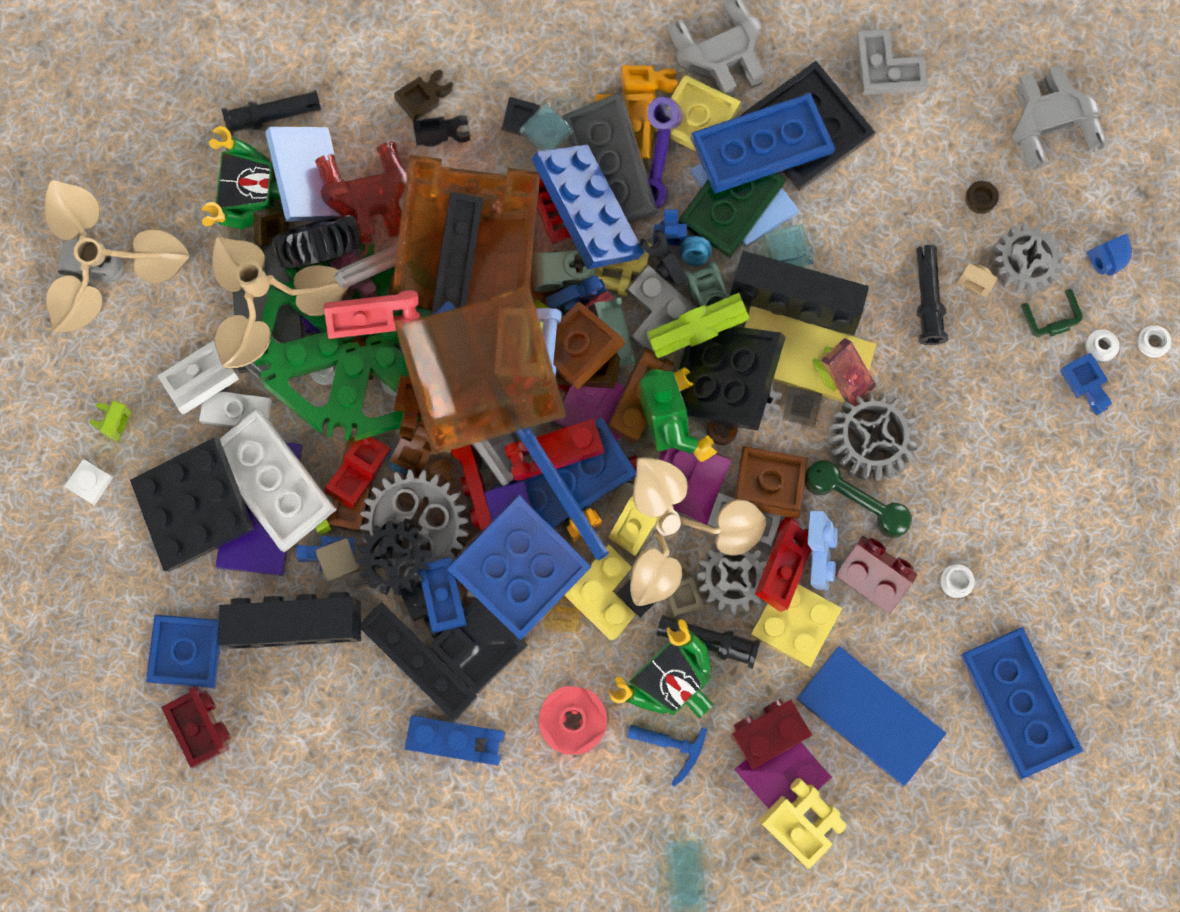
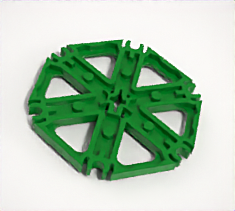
M363 243L356 250L330 260L301 267L285 268V274L291 278L290 282H282L277 277L275 279L289 288L296 289L294 276L297 271L299 272L303 268L315 265L332 267L346 262L355 263L373 255L375 244L369 245L367 255H363L365 250V243ZM405 261L356 283L352 300L387 296L391 277L396 273H403L427 291L430 296L427 303L416 306V312L420 314L421 325L408 330L360 335L362 339L368 338L365 340V346L360 347L357 342L352 343L355 341V336L328 339L325 314L310 316L301 312L296 305L297 295L291 296L279 288H274L270 285L261 322L266 323L270 328L271 339L265 353L255 361L256 366L266 364L270 368L267 371L260 372V380L263 381V386L321 435L322 428L326 422L328 423V437H332L333 430L336 427H343L346 430V441L350 440L353 428H356L357 433L354 442L400 428L403 412L395 411L375 418H369L363 414L362 407L370 372L395 393L400 375L432 382L431 399H437L443 404L447 402V395L408 356L398 349L429 320L435 280L412 261ZM284 304L291 306L322 332L287 343H278L272 337L278 309ZM403 310L394 312L393 316H400L403 314ZM336 366L329 401L323 407H315L292 389L288 383L289 379ZM430 403L428 414L433 416L436 408ZM418 416L417 423L420 422L422 416Z

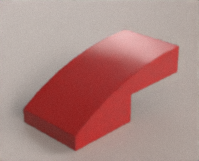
M373 437L355 441L345 454L343 464L326 485L325 493L353 510L381 469L391 448Z

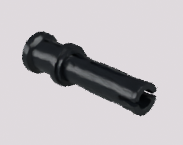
M313 90V92L257 105V102L250 101L247 106L230 110L225 107L221 108L226 128L231 136H234V132L249 128L259 130L260 127H263V123L317 110L321 111V105L317 90Z
M924 245L925 251H923L921 246L916 249L921 305L918 306L916 311L917 317L921 321V335H919L918 339L919 343L923 345H939L947 342L949 339L948 334L944 330L943 316L946 315V307L940 300L937 247L934 245Z
M662 615L656 636L669 638L667 633L668 627L673 632L681 630L678 620ZM687 623L688 631L705 638V640H700L707 646L708 651L718 653L717 657H720L721 660L725 661L729 658L746 663L748 668L753 669L761 643L760 639L756 638L752 641L735 636L734 632L730 630L724 631V634ZM711 640L721 642V644L713 643ZM733 647H737V648H741V649L747 650L748 653H747V652L740 651V650H737V649H734Z

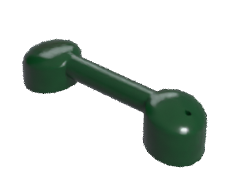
M819 460L814 462L806 471L805 485L812 494L826 495L836 490L878 516V527L885 536L898 538L910 529L912 516L905 505L898 502H892L888 505L883 504L843 480L838 466L833 462Z

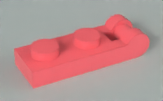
M407 290L397 295L324 303L328 339L408 330L419 327L421 319L420 314L416 312V306L419 303L417 292ZM403 309V314L393 316V310Z

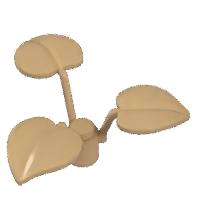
M56 180L50 182L45 197V217L48 227L55 236L66 241L74 239L80 233L79 241L74 247V255L82 263L80 269L83 275L82 282L75 276L67 275L51 283L47 291L46 306L54 332L75 331L86 326L98 316L102 309L103 297L99 289L87 286L89 283L88 269L90 266L96 267L102 264L106 256L135 258L134 270L136 274L149 283H162L169 280L189 260L190 253L179 239L157 229L144 230L134 237L133 248L135 252L105 249L102 243L87 238L85 229L94 227L100 217V206L95 196L79 186Z
M217 237L212 259L215 279L227 291L236 292L243 288L245 291L244 297L247 300L249 319L242 315H234L225 319L219 325L215 334V347L221 365L225 368L246 366L260 358L269 346L271 339L270 328L264 322L255 321L254 297L265 295L269 286L273 285L291 296L297 295L296 305L301 312L310 316H321L325 314L324 303L341 301L349 288H341L335 280L334 275L338 272V269L321 265L303 268L294 276L296 289H292L277 281L272 275L267 276L263 271L265 268V255L260 247L248 241Z
M638 458L633 487L634 503L638 511L643 515L649 517L660 516L653 529L656 530L654 537L658 539L662 553L657 549L648 548L635 561L630 584L633 603L637 606H644L664 600L671 596L679 587L682 578V568L677 559L668 557L669 548L664 535L667 536L677 532L680 524L712 534H718L716 546L719 551L727 555H740L752 549L759 542L766 528V517L754 504L739 499L732 500L722 507L717 516L718 527H711L679 516L673 510V504L681 502L686 496L687 481L684 474L677 467L666 461L655 458Z

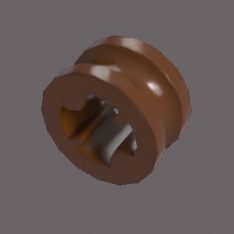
M709 423L707 433L715 444L724 446L730 444L735 439L738 427L731 426L732 430L727 432L725 438L719 437L720 433L715 434L713 430L718 428L719 424Z

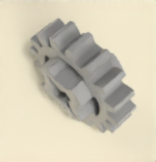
M1024 223L1020 232L1013 226L1009 230L1008 235L1003 234L998 241L1001 245H996L993 249V253L998 255V257L994 258L992 266H1000L1001 269L997 272L996 277L1005 276L1007 278L1004 284L1006 288L1013 283L1016 285V293L1019 294L1023 288H1027L1029 295H1033L1037 286L1044 292L1049 287V283L1054 284L1059 277L1056 273H1061L1064 269V265L1059 263V261H1062L1065 257V252H1057L1056 249L1060 246L1061 241L1052 242L1050 240L1053 234L1051 230L1044 235L1041 233V225L1038 224L1034 230H1030L1028 223ZM1027 240L1026 243L1022 245L1016 243L1019 241ZM1031 249V251H1030V256H1031V257H1030V261H1031L1032 263H1031V264L1029 265V267L1027 268L1028 262H1027V256H1026L1025 254H1027L1028 251ZM1035 272L1040 274L1044 272V274L1039 277L1030 278L1031 274Z
M709 549L706 554L710 561L701 560L699 564L705 572L697 574V580L705 582L699 588V592L709 593L706 603L709 605L714 601L718 602V612H721L725 606H728L731 615L736 613L739 606H741L745 613L748 612L750 601L758 606L761 600L755 595V591L762 577V571L767 562H758L757 559L761 552L758 550L753 554L747 551L740 555H727L719 550L716 554L713 550ZM737 556L743 559L740 562L729 561L726 557ZM713 567L719 574V582L715 587L711 580ZM752 568L756 576L754 588L748 581V572ZM727 571L732 574L738 571L741 574L738 579L740 584L736 581H733L731 584L728 583L726 580L729 575ZM726 593H738L743 598L729 599L724 597Z

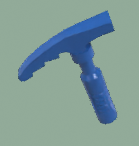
M630 725L627 738L641 740V742H648L663 748L680 749L681 753L685 754L688 752L689 760L685 761L684 769H681L678 777H675L672 781V785L676 786L687 776L700 756L707 729L701 728L696 741L691 745L690 740H676L668 734L653 732V730L650 731L635 725Z

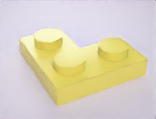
M608 544L605 548L609 554L601 560H597L594 557L589 563L592 567L564 596L612 641L621 634L636 614L613 592L632 567Z

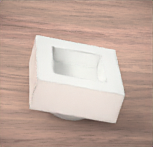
M83 459L64 487L95 505L113 477Z

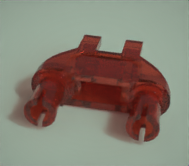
M389 142V148L387 143H383L376 148L385 172L383 174L345 181L341 179L335 155L328 154L327 161L325 155L315 160L323 183L320 191L322 200L342 216L349 215L355 218L361 231L362 244L372 242L373 240L372 235L376 233L372 221L374 216H382L389 238L402 235V229L406 227L399 200L408 185L411 172L406 167H403L395 142Z

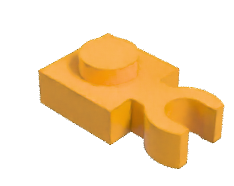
M621 66L620 77L624 94L655 95L656 90L674 93L678 86V79H675V69L666 68L654 71L653 66Z
M590 508L587 511H583L594 530L602 527V520L595 510L593 511ZM570 518V525L566 527V533L571 541L575 543L583 537Z

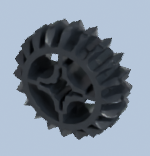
M349 215L304 224L279 233L272 239L274 255L278 259L280 267L283 268L320 263L321 261L342 256L359 248L362 244L361 231L355 218Z

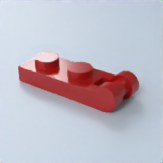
M594 419L536 437L555 469L605 453ZM513 442L504 447L506 457L511 459L513 465L511 473L515 481L542 474L535 461L526 463L524 456L530 453L523 442Z
M460 440L452 446V454L463 466L465 477H461L460 481L465 496H471L474 508L469 509L474 528L480 527V530L483 531L492 522L485 496V484L474 449L467 441Z
M785 517L779 524V535L755 591L756 596L779 612L788 610L812 550L808 545L809 529L803 530L800 528L798 521L792 517Z

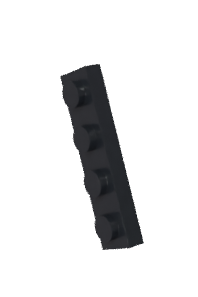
M454 192L449 193L430 318L448 301L465 317L483 198Z
M382 602L361 622V630L454 722L478 699V696Z

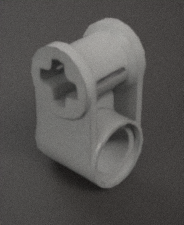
M79 239L64 240L57 272L64 276L71 274L79 275L78 278L83 279L82 270L80 269L82 263L74 255V247ZM103 244L105 249L114 250L111 246ZM106 256L103 267H101L102 264L96 267H89V279L106 282L118 280L124 272L125 265L120 257Z

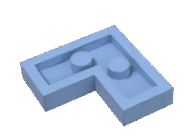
M810 511L808 545L813 550L811 585L814 589L829 590V581H834L836 574L835 561H831V548H837L838 530L833 528V522L829 520L824 511Z

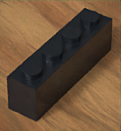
M743 250L730 296L739 293L745 306L757 307L770 311L773 314L785 315L802 320L808 324H816L840 333L855 335L862 317L869 286Z
M349 592L329 593V598L317 599L316 594L296 595V600L284 601L283 596L263 597V602L251 603L250 598L231 599V604L219 605V646L227 649L361 642V601L350 597Z

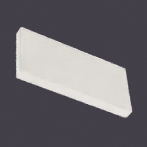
M259 408L255 409L220 438L244 502L281 551L286 552L337 510Z

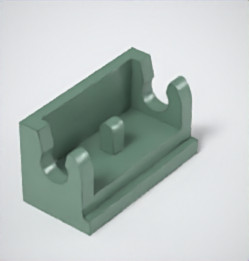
M615 298L607 302L594 303L588 309L622 336L626 344L616 352L621 359L620 367L636 363L637 361L633 353L621 298Z

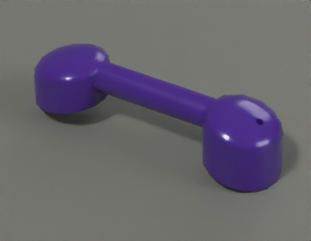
M668 97L654 99L649 104L647 110L650 123L655 128H658L648 179L657 210L668 199V190L662 182L670 132L681 124L683 118L680 105Z

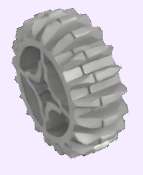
M872 392L866 394L865 402L859 395L854 396V404L852 405L847 401L844 402L842 405L844 412L836 411L833 416L838 423H831L829 426V430L836 434L830 436L828 439L829 444L840 445L833 449L832 455H844L839 462V466L841 468L845 467L848 462L853 466L849 470L851 476H854L858 469L863 470L861 479L864 481L868 479L870 472H873V478L876 482L882 479V471L889 479L894 477V469L903 472L906 468L903 461L911 462L914 456L910 451L916 450L919 445L916 441L911 440L919 435V431L909 429L916 422L915 418L909 417L905 419L904 417L909 410L908 407L904 406L900 410L895 408L898 403L897 398H893L890 404L886 403L885 393H881L877 401L874 400ZM864 413L881 414L879 419L874 422H867L863 419L858 421L855 419L856 416ZM889 420L897 428L899 444L894 442L895 438L887 431ZM881 425L876 442H872L870 447L866 448L870 441L871 432ZM848 428L853 430V435L859 438L861 442L858 453L849 442ZM873 451H882L885 454L890 452L894 455L881 461L866 459Z

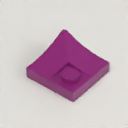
M615 382L614 389L580 387L577 390L574 386H570L550 420L563 428L594 419L595 422L601 417L607 424L625 387ZM612 432V434L618 441L620 436Z
M674 448L663 450L658 459L677 467L684 474L687 481L685 498L681 502L673 504V508L708 525L717 494L732 461L729 457L716 453L706 461L700 462L694 453L689 454Z
M802 743L753 771L746 760L734 769L768 809L782 795L791 804L797 799L798 795L790 786L798 778L806 785H812L817 790H820L832 779V776Z

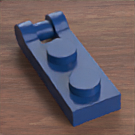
M411 715L405 750L499 766L501 755H498L500 742H504L505 732ZM477 738L486 739L484 752L475 751Z

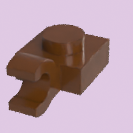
M400 375L393 409L403 412L399 436L412 438L418 416L428 414L433 388L432 382Z
M423 414L413 437L401 436L389 462L406 470L413 468L415 473L420 476L435 444L428 442L427 439L436 419Z

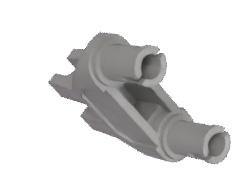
M726 0L723 3V7L727 10L735 27L701 43H695L684 20L677 21L678 28L675 22L667 28V33L678 50L677 61L679 65L689 72L711 79L718 91L731 97L735 96L734 90H736L737 86L730 71L740 67L751 89L763 83L762 77L765 74L754 54L761 22L758 18L750 15L743 0Z
M1062 65L1050 68L1048 71L1049 75L1044 78L1050 94L1041 95L1033 74L1020 77V84L1015 86L1024 110L1014 130L1012 139L1014 143L1021 145L1029 170H1035V165L1039 169L1049 163L1039 139L1044 135L1077 126L1082 130L1089 152H1095L1096 147L1099 151L1109 145L1099 121L1102 115L1099 105L1090 97L1070 86Z

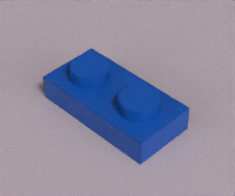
M451 557L425 563L431 567L430 570H422L420 572V575L425 580L422 583V588L433 633L467 625L457 580L447 570V567L452 563Z

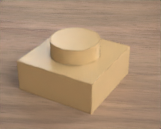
M968 263L957 283L987 297L998 277L992 275V272L985 266Z

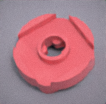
M574 686L559 688L551 693L542 705L539 714L540 732L545 742L552 749L562 754L581 755L587 753L599 744L606 730L605 707L599 697L590 690ZM571 711L573 715L579 713L582 716V719L579 721L581 726L579 729L575 730L573 727L566 728L563 723L567 721L565 716L567 712Z

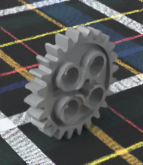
M410 468L407 472V478H404L403 474L397 471L394 473L395 482L388 477L382 479L385 489L379 486L372 488L377 498L368 497L365 499V503L372 508L360 513V515L369 519V522L362 524L360 529L369 531L370 536L373 537L376 534L374 531L375 525L385 530L387 521H392L397 525L402 521L408 524L407 532H409L412 523L408 519H412L417 515L423 498L428 496L429 502L418 521V524L422 527L417 528L420 531L417 538L424 537L431 544L430 552L432 556L424 559V563L442 560L445 557H451L454 561L458 556L453 548L463 549L465 547V544L458 538L469 535V531L461 528V524L469 522L470 517L460 515V512L467 507V504L456 503L455 500L461 495V492L458 491L450 494L448 490L452 485L451 481L442 486L439 484L441 474H436L430 480L428 479L427 469L422 470L420 476L416 477L414 469ZM402 492L413 495L415 499L413 509H406L400 504L399 498ZM432 507H438L444 511L446 517L444 523L437 524L430 519L429 512ZM399 537L402 544L404 537ZM381 541L377 545L374 552H377L380 549V547L383 545V541ZM409 541L407 548L414 549ZM393 551V556L387 560L395 566V560L403 556ZM411 564L407 568V570L404 572L405 576L409 574L414 564Z

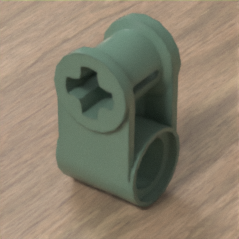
M578 249L563 252H542L530 257L533 288L537 292L565 289L573 284L578 286L594 276V268L587 269ZM576 264H582V273H576Z
M715 262L710 263L708 268L694 273L685 272L689 279L685 284L697 308L703 305L707 307L729 297L721 272Z

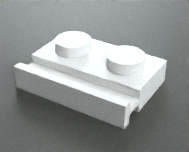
M214 340L158 375V378L182 415L239 380L232 368H225L221 365Z

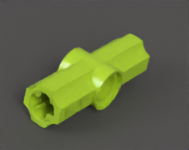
M737 293L707 307L703 305L678 316L679 319L647 332V335L659 359L690 345L693 347L718 336L719 332L742 324L750 318L740 294Z

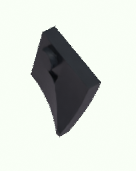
M475 598L463 610L467 625L444 630L429 646L476 694H479L528 645L522 639H518L489 609Z

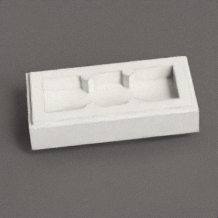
M220 391L202 403L199 422L233 428L257 408L269 418L272 400L267 397Z

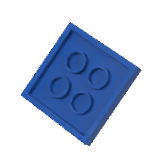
M517 495L447 567V570L521 640L592 566L530 505Z

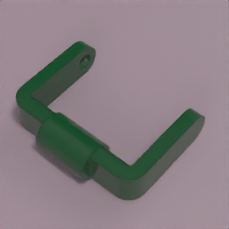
M1072 289L1065 290V294L1075 317L1047 324L1046 327L1040 329L1037 327L1028 303L1021 304L1031 333L1035 337L1047 334L1052 337L1070 331V327L1081 322L1083 315Z

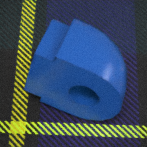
M1126 233L1090 249L1086 253L1099 274L1114 275L1128 265L1132 257V245Z

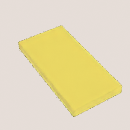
M750 307L748 314L750 319L746 321L744 328L781 332L786 337L773 381L843 403L847 401L852 405L854 404V396L859 395L861 397L876 343L808 324L784 315L773 314L764 309ZM840 344L849 350L857 370L835 391H832L825 386L812 360L816 358L821 362L827 357L824 350L826 346L835 349Z

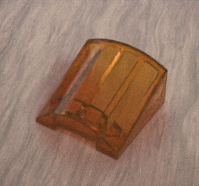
M409 155L395 263L393 295L407 290L415 291L418 294L419 301L416 307L431 311L448 196L450 192L483 198L465 317L486 318L505 305L509 309H525L531 280L540 181L539 173L537 171L508 168L507 175L449 168L442 167V159Z
M528 283L523 284L522 289L453 310L407 322L401 320L394 321L433 455L567 417Z

